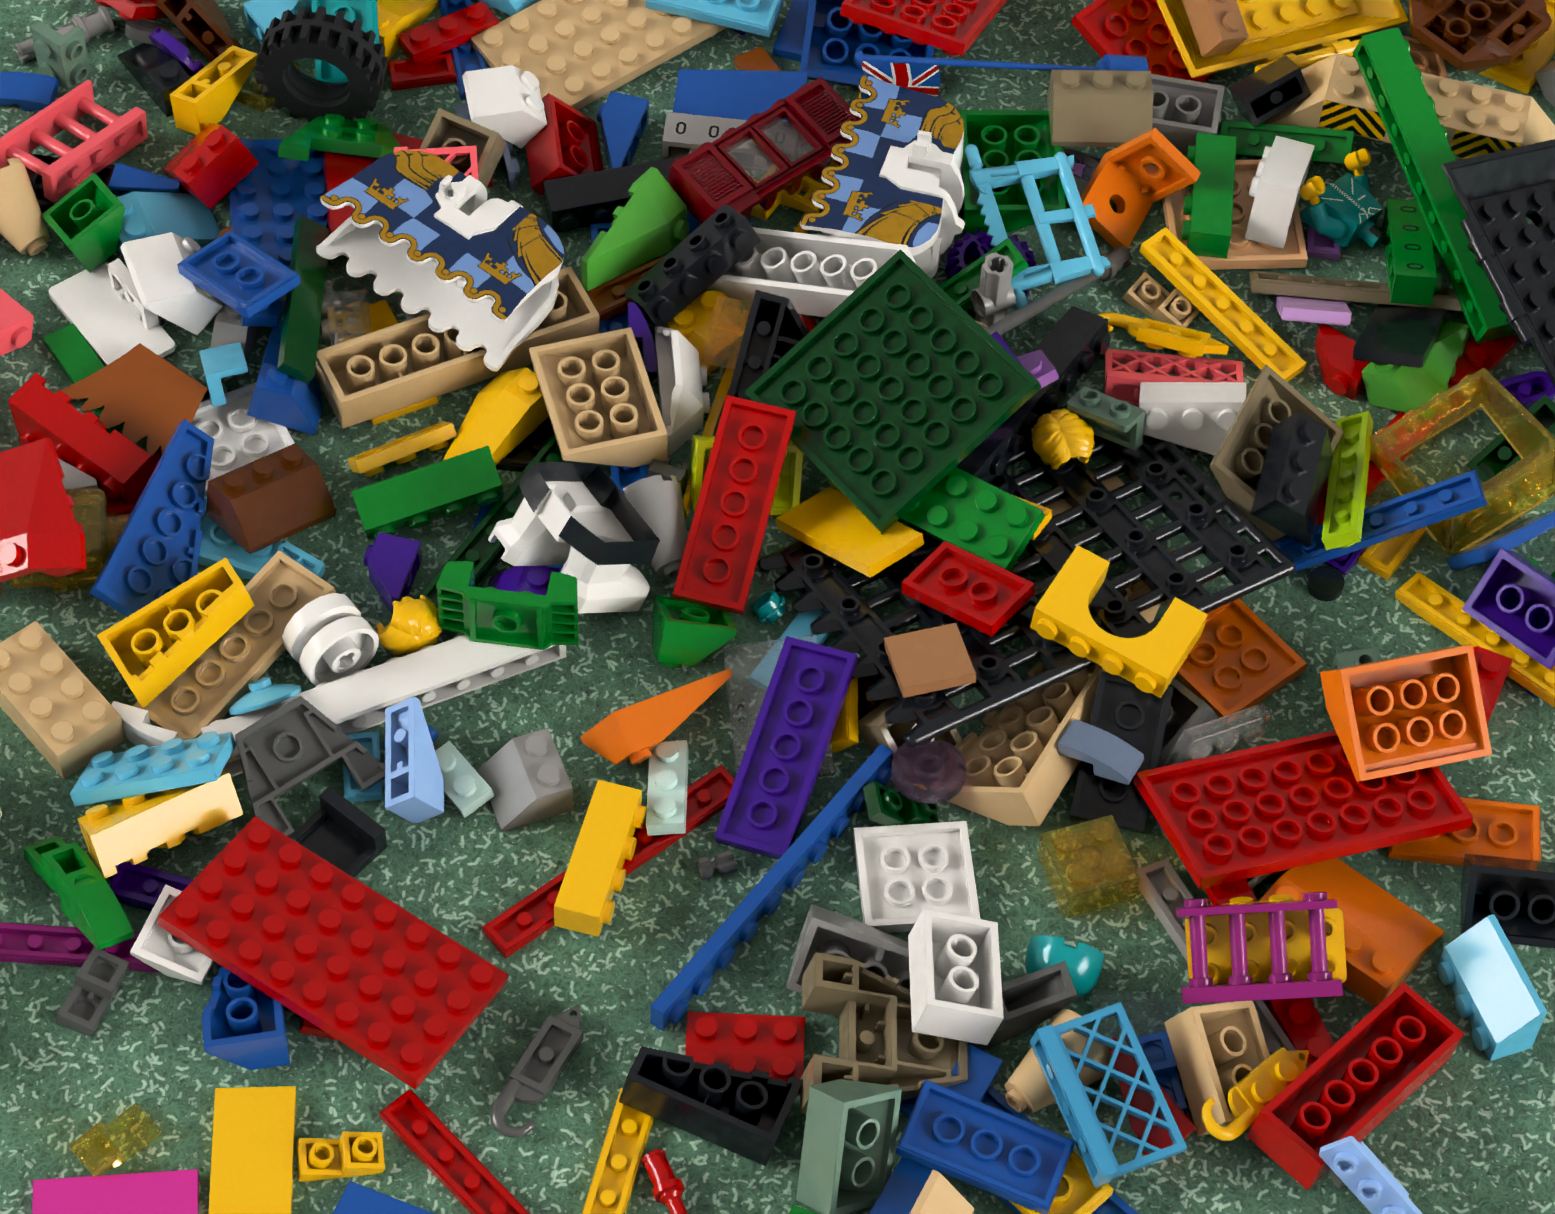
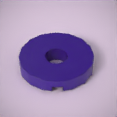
M155 28L149 35L152 43L159 50L174 57L191 77L205 67L199 59L193 62L191 60L193 57L188 52V49L168 32Z

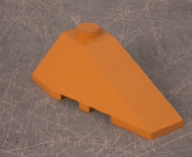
M729 668L614 711L581 735L580 738L583 744L615 765L630 760L632 765L640 763L651 757L652 753L650 750L670 735L720 688L733 673Z

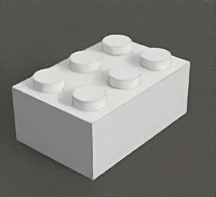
M923 908L908 935L912 1032L988 1045L1004 1019L998 922Z

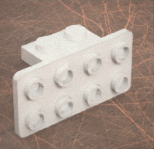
M119 258L111 263L104 262L90 273L86 269L52 286L48 291L50 299L71 324H75L105 366L129 352L139 343L162 358L175 351V342L159 324L158 315L143 308L129 269Z

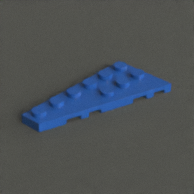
M185 419L178 424L89 592L126 617L197 575L203 531L200 530L202 514L205 513L206 508L204 493L206 480L210 476L214 438Z

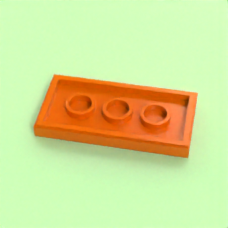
M1460 797L1473 816L1470 828L1388 846V858L1463 866L1465 854L1541 861L1540 806Z

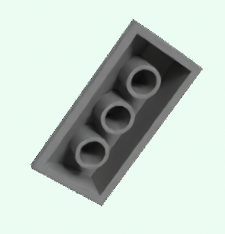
M1151 74L1153 87L1152 129L1156 128L1184 156H1187L1188 145L1194 146L1197 132L1217 135L1225 86Z

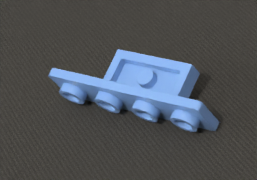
M1348 1136L1320 1148L1319 1156L1371 1214H1422L1408 1198L1409 1193L1363 1141L1358 1142L1353 1136Z

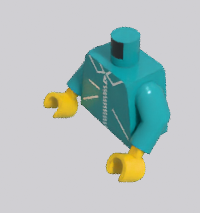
M1366 148L1349 153L1344 159L1345 166L1353 171L1354 175L1348 172L1326 187L1323 179L1320 176H1315L1308 179L1306 184L1300 188V196L1304 200L1310 201L1300 219L1316 229L1319 234L1327 236L1342 247H1348L1361 238L1374 249L1386 236V233L1375 224L1383 210L1371 193L1368 174L1363 171V167L1371 162L1370 153Z

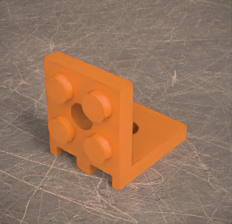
M1154 128L1104 154L1080 196L1083 206L1092 204L1096 214L1094 218H1089L1088 222L1114 249L1120 246L1128 249L1152 204L1195 183L1201 172L1163 134ZM1110 199L1116 204L1117 213L1111 208Z

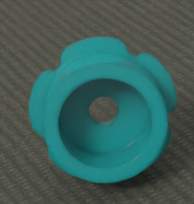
M773 590L762 594L752 606V611L758 616L756 620L759 623H763L766 620L768 623L777 621L785 612L783 607L785 598L784 596L777 595Z

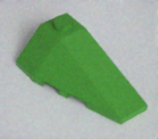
M649 168L632 184L628 190L631 198L625 207L617 206L613 212L614 220L608 232L600 231L581 259L582 286L586 291L670 252L687 237L690 224L687 221V206L657 168Z
M1446 320L1424 366L1421 368L1370 362L1361 371L1369 404L1428 418L1447 396L1449 379L1455 375V363L1457 358L1462 355L1471 332L1469 325Z

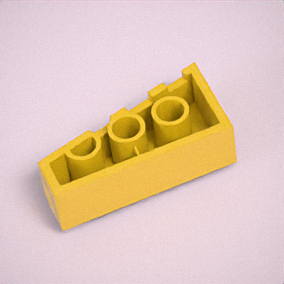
M225 557L101 632L97 637L144 709L255 605L243 582Z

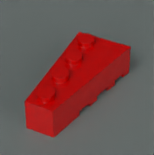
M35 373L7 400L19 435L20 445L46 437L52 439L59 459L95 478L98 488L108 498L112 500L118 499L127 505H131L139 497L138 492L146 486L155 469L151 455L115 429L109 434L104 424L96 415L89 410L84 415L80 413L70 403L71 397L61 390L54 394L44 386L46 379Z

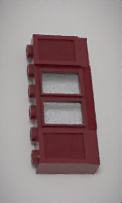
M820 77L810 84L801 86L796 92L785 99L777 100L765 112L753 114L746 123L736 129L734 127L729 128L720 138L712 143L706 142L692 153L675 160L669 168L667 182L685 203L687 210L700 224L725 203L749 220L752 209L756 205L760 204L764 210H769L774 205L779 191L784 189L790 196L795 194L799 190L804 176L809 174L815 181L820 179L821 171L827 166L829 161L834 160L831 157L832 146L838 143L851 142L850 139L841 135L840 125L845 121H857L861 118L853 115L847 102ZM834 160L839 166L842 164L841 162Z

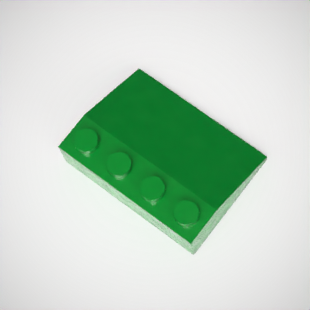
M959 110L964 123L962 180L965 195L961 207V219L965 222L962 236L965 235V232L974 235L977 228L983 233L988 232L989 227L984 225L986 217L980 215L982 206L977 205L979 193L975 192L969 178L970 166L965 154L966 146L969 144L976 145L983 163L982 168L1014 165V161L1054 157L1057 152H1062L1061 146L1051 145L1048 110ZM1059 174L1035 179L1045 212L1066 209L1065 192ZM1022 183L992 189L1006 233L1035 224Z

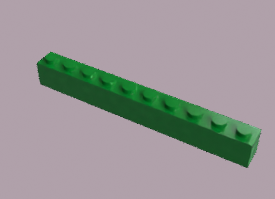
M1399 27L1362 35L1353 54L1476 343L1479 344L1514 335L1516 331L1507 324L1506 320L1508 317L1500 310L1499 305L1501 302L1485 271L1476 264L1475 259L1477 257L1468 248L1470 242L1460 225V222L1466 219V216L1441 167L1442 164L1458 161L1459 158L1451 150L1446 128L1438 120L1435 113L1434 100L1426 92L1421 70L1415 66L1410 55L1411 50L1408 41L1403 38Z

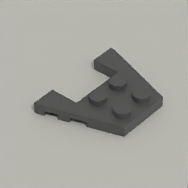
M302 696L297 697L235 734V741L254 816L288 837L295 830L275 799L339 760L343 762L361 792L385 779V764L379 762L368 753L367 749L359 742L353 741L342 732L333 721Z

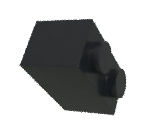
M1286 55L1228 87L1240 114L1253 127L1312 95L1300 68Z

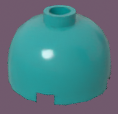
M1039 935L1031 937L1025 958L1027 974L1065 961L1078 998L1090 993L1097 985L1102 973L1105 957L1098 949L1081 942L1077 943V947L1064 944L1065 938L1058 936Z

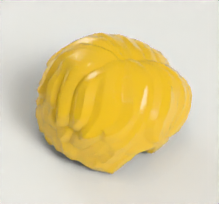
M1063 408L1052 410L1037 420L1036 425L1031 429V440L1034 451L1041 457L1044 464L1051 465L1052 469L1057 470L1061 464L1067 462L1070 458L1079 457L1080 462L1088 463V458H1090L1095 445L1093 428L1076 413Z
M423 594L420 595V599L405 596L401 599V602L393 601V615L388 626L384 627L382 623L374 626V629L377 630L380 644L394 655H408L419 651L425 646L435 645L442 632V629L439 627V609L436 608L432 600H429Z

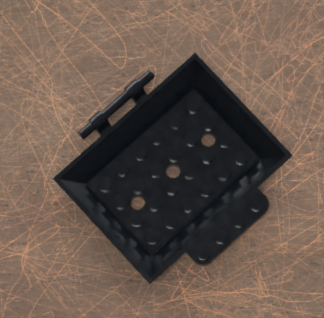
M1555 139L1444 163L1441 167L1466 216V219L1461 221L1460 225L1470 242L1468 248L1476 255V264L1485 271L1501 302L1499 308L1508 317L1506 320L1507 324L1516 331L1522 345L1531 342L1555 388ZM1526 217L1532 220L1534 225L1529 224L1526 220Z

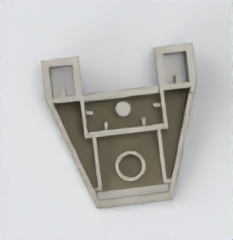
M815 952L802 976V1010L839 1016V1058L819 1054L813 1055L801 1077L803 1081L800 1092V1113H807L809 1088L811 1085L837 1079L902 1088L901 1101L918 1097L925 1079L943 1087L966 1082L968 1080L967 1042L912 1032L910 990L898 985V979L886 974L885 978L864 969V963L853 958ZM958 1061V1075L952 1076L951 1071Z

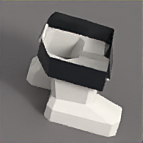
M569 462L534 463L518 482L524 498L514 517L496 523L489 536V543H495L496 539H498L505 548L501 559L513 566L564 565L560 573L577 578L578 614L639 611L648 595L650 586L640 570L630 564H651L660 542L659 538L600 464Z

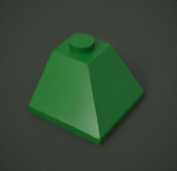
M654 596L652 650L657 662H660L662 665L670 668H681L682 665L694 666L736 637L737 628L728 611L673 599V597Z

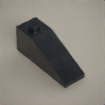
M145 43L117 55L118 59L166 117L173 115L170 94L191 78L174 57Z

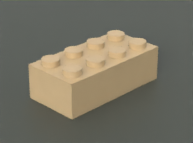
M37 621L0 642V707L63 779L87 765L94 755L108 751L126 740L121 715Z

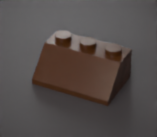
M295 443L208 481L206 515L249 554L336 515V508L318 464Z

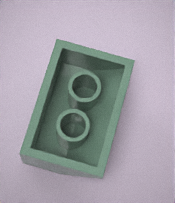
M843 1079L810 1086L796 1195L797 1201L821 1214H845L874 1206L892 1172L902 1088Z

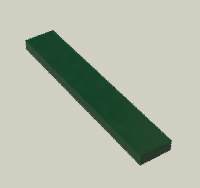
M301 215L295 221L290 269L299 274L301 284L286 293L277 369L308 384L315 375L328 260L317 254L316 246L321 244L331 234V229Z

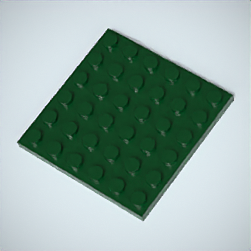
M900 249L744 393L751 401L796 411V419L790 441L883 534L1042 387L1035 377Z

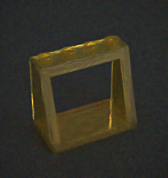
M1485 368L1473 375L1465 376L1452 388L1445 392L1437 393L1426 404L1408 411L1401 419L1388 427L1380 428L1370 437L1371 459L1399 496L1427 487L1399 458L1481 407L1520 456V461L1481 484L1488 505L1423 527L1447 557H1451L1479 543L1555 495V437Z

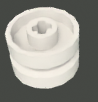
M339 593L320 596L307 603L294 614L286 625L282 636L284 647L292 658L300 664L301 670L315 686L323 682H332L344 678L357 670L364 669L375 656L379 646L378 634L372 626L361 617V612L352 600L345 594Z

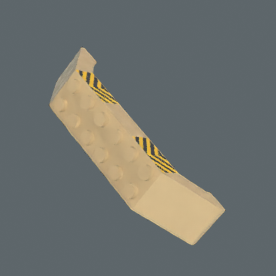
M1337 53L1301 70L1312 95L1262 122L1266 124L1354 131L1356 136L1391 143L1356 58ZM1421 72L1426 92L1434 100L1435 113L1438 120L1446 128L1451 150L1459 159H1467L1555 139V125L1533 97Z

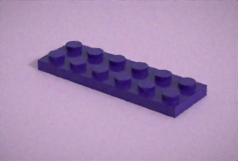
M786 636L714 836L716 843L779 860L795 842L858 662L857 654Z

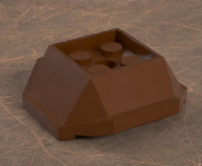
M1409 0L1411 35L1460 71L1469 70L1474 74L1483 72L1493 66L1510 64L1545 34L1552 22L1550 14L1547 12L1545 0Z

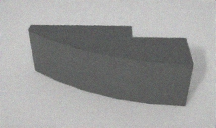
M1063 961L1003 983L1004 1019L988 1045L971 1042L969 1044L983 1051L999 1045L1044 1022L1075 1001L1078 995L1066 962Z

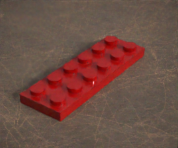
M726 395L672 593L673 599L744 615L795 423L796 411Z

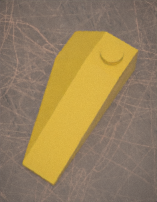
M527 367L500 372L477 394L443 460L489 446L496 466L549 416L536 373Z

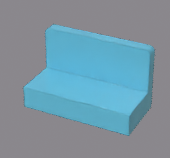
M240 342L199 351L213 407L227 404L221 378L248 372Z

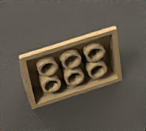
M631 327L529 348L533 367L564 461L634 468L651 464L654 459L660 462L668 460V434Z

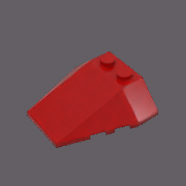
M47 437L0 452V595L1 582L31 573L41 572L59 578L87 569L85 533L82 524L77 523L72 511V507L75 504L72 496L66 494L62 482L65 476L52 439Z

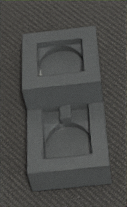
M94 947L76 975L75 985L58 1011L56 1023L92 1037L114 999L130 962Z

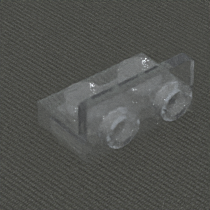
M326 280V293L323 296L321 315L328 314V320H321L323 341H331V346L372 333L367 289L333 292L331 280Z

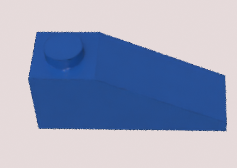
M611 91L606 103L600 104L597 122L601 123V136L609 169L629 166L649 121V99Z

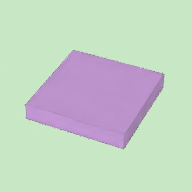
M1286 295L1276 296V308L1282 320L1348 326L1351 323L1352 312L1345 301Z

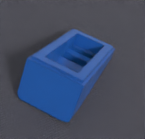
M119 162L115 164L108 185L110 191L117 196L134 191L185 192L178 180Z

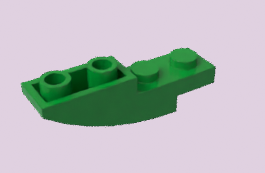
M58 835L24 847V860L61 898L62 912L98 950L112 947L120 942L134 938V931L115 894L96 865L77 842L66 844Z

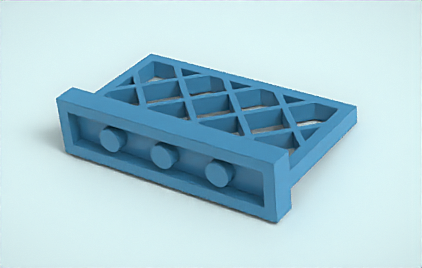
M1121 1002L1056 1026L1050 1024L1036 1030L1029 1042L1073 1140L1076 1141L1075 1145L1095 1188L1110 1183L1116 1177L1186 1151V1143ZM1115 1016L1121 1029L1117 1041L1096 1032L1101 1020ZM1094 1023L1091 1030L1084 1027ZM1074 1031L1088 1038L1081 1055L1066 1048L1061 1038L1062 1034ZM1124 1038H1125V1040H1126L1128 1046L1122 1044ZM1092 1040L1114 1049L1108 1066L1086 1057ZM1119 1052L1134 1058L1138 1066L1134 1078L1112 1069ZM1072 1060L1078 1062L1076 1069ZM1083 1065L1104 1074L1098 1091L1082 1084L1079 1073ZM1140 1075H1142L1145 1083L1139 1080ZM1109 1076L1130 1085L1124 1103L1103 1094ZM1135 1088L1151 1095L1154 1101L1151 1114L1129 1105ZM1088 1096L1094 1099L1093 1104H1091ZM1099 1101L1121 1111L1114 1128L1099 1122L1095 1113ZM1157 1111L1159 1112L1161 1119L1156 1117ZM1126 1113L1147 1122L1141 1140L1119 1131ZM1152 1125L1166 1130L1173 1145L1160 1149L1147 1143L1146 1140ZM1105 1133L1111 1136L1109 1142L1105 1136ZM1116 1138L1137 1147L1132 1161L1118 1165L1112 1151ZM1143 1150L1150 1153L1140 1157Z

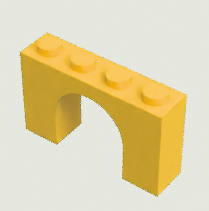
M1077 545L1036 605L1030 628L1037 631L1043 638L1054 640L1069 648L1076 656L1086 657L1102 666L1106 672L1130 681L1139 690L1145 693H1152L1161 698L1200 638L1208 614L1175 597L1157 626L1149 633L1135 638H1123L1107 633L1095 623L1090 615L1088 606L1103 585L1110 562Z

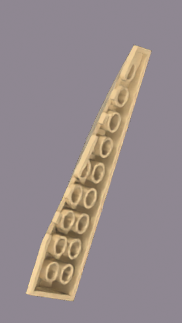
M1166 549V550L1170 553V552H1172V551H1174V550H1177V549ZM1129 567L1124 573H1126V572H1128V571H1130V570H1132V569ZM1141 581L1119 592L1129 602L1152 590ZM1160 604L1140 612L1148 623L1154 621ZM1039 660L1027 674L1030 678L1048 670V668ZM1094 664L1007 704L999 714L996 710L988 713L982 719L984 724L987 725L986 729L979 736L975 732H970L962 740L963 742L958 746L931 787L930 792L932 796L1006 825L1040 827L1081 761L1060 755L1058 752V742L1073 719L1089 724L1100 671H1106L1102 666Z

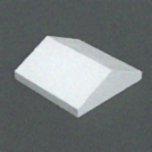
M165 885L130 954L168 977L202 985L214 961L158 926V916L182 892Z

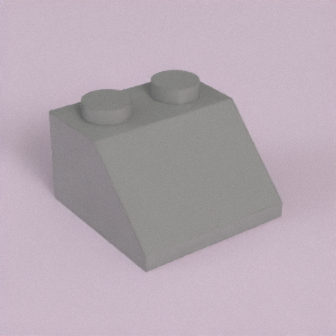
M548 728L512 738L478 769V774L492 788L495 795L489 802L501 832L573 810V787Z

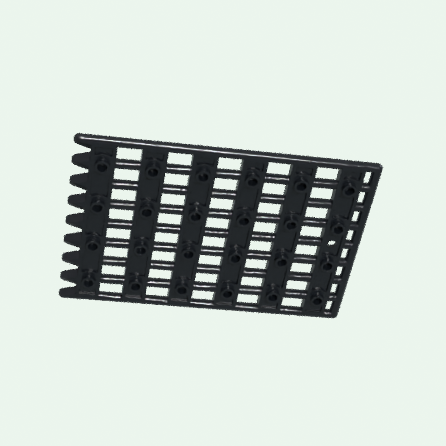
M1094 435L1095 445L1090 458L1105 453L1112 460V462L1090 471L1079 461L1078 457L1070 458L1055 470L1052 469L1051 465L1044 464L1041 457L1034 451L1033 443L1030 441L1023 444L1019 454L1013 455L1005 467L1027 459L1034 468L1014 477H1010L1003 470L1001 475L995 476L989 483L1009 494L1044 507L1063 498L1073 507L1052 516V519L1036 539H1030L1025 547L1031 555L1017 561L1010 571L1021 576L1042 566L1049 573L1050 577L1035 583V594L1006 622L1008 626L999 629L992 637L989 635L983 636L977 629L902 593L901 582L920 565L918 562L926 559L942 544V542L930 537L932 541L925 543L922 547L871 578L860 572L845 578L838 570V568L845 566V564L830 556L826 557L824 553L802 541H798L760 558L757 564L761 571L785 567L787 572L774 582L776 592L803 588L805 593L793 601V612L803 613L820 609L823 614L810 624L811 633L817 635L839 631L842 635L828 647L859 654L860 657L858 658L852 679L876 675L879 678L867 688V701H877L893 697L897 699L898 702L885 712V721L887 724L911 720L917 723L904 736L906 745L910 747L920 745L1096 664L1086 657L1076 656L1069 648L1054 640L1043 638L1037 631L1030 628L1034 609L1039 602L1037 598L1045 594L1077 545L1084 548L1103 539L1112 549L1097 556L1109 561V566L1123 560L1132 569L1110 580L1105 578L1103 585L1088 606L1091 617L1101 629L1109 634L1123 638L1140 637L1152 631L1161 618L1148 623L1140 612L1162 602L1169 608L1176 597L1200 611L1208 613L1294 573L1296 569L1295 564L1174 443L1147 436L1154 444L1149 445L1143 439L1142 445L1134 451L1097 435ZM1165 454L1173 464L1169 465L1161 455ZM1123 472L1132 480V482L1111 491L1101 483ZM1185 474L1193 483L1189 485L1180 475ZM1044 478L1053 487L1032 497H1029L1022 489ZM1142 492L1152 501L1131 511H1128L1121 503ZM1205 494L1213 504L1209 505L1200 495ZM1174 496H1177V497H1180V498H1182V499H1181V500H1178V501H1174V500H1171L1170 498H1171V497H1174ZM1162 512L1172 521L1150 532L1140 523ZM1225 514L1234 524L1229 525L1221 515ZM1084 519L1092 527L1071 538H1068L1060 530V528ZM1181 533H1184L1192 542L1170 553L1160 544ZM1246 535L1255 545L1250 546L1241 536ZM1201 554H1204L1213 563L1191 574L1181 565V563ZM1266 555L1276 566L1271 567L1262 557ZM1221 575H1225L1234 584L1212 595L1201 586ZM879 579L889 588L866 599H863L856 591V589ZM1141 581L1152 590L1129 602L1119 592ZM898 600L907 609L883 621L874 612ZM917 621L924 629L956 623L974 667L976 683L903 698L884 647V638L895 636L893 632ZM1017 637H1020L1028 646L1005 658H1002L994 649ZM1037 659L1048 668V670L1024 681L1014 671ZM973 688H976L984 697V699L960 710L950 700Z

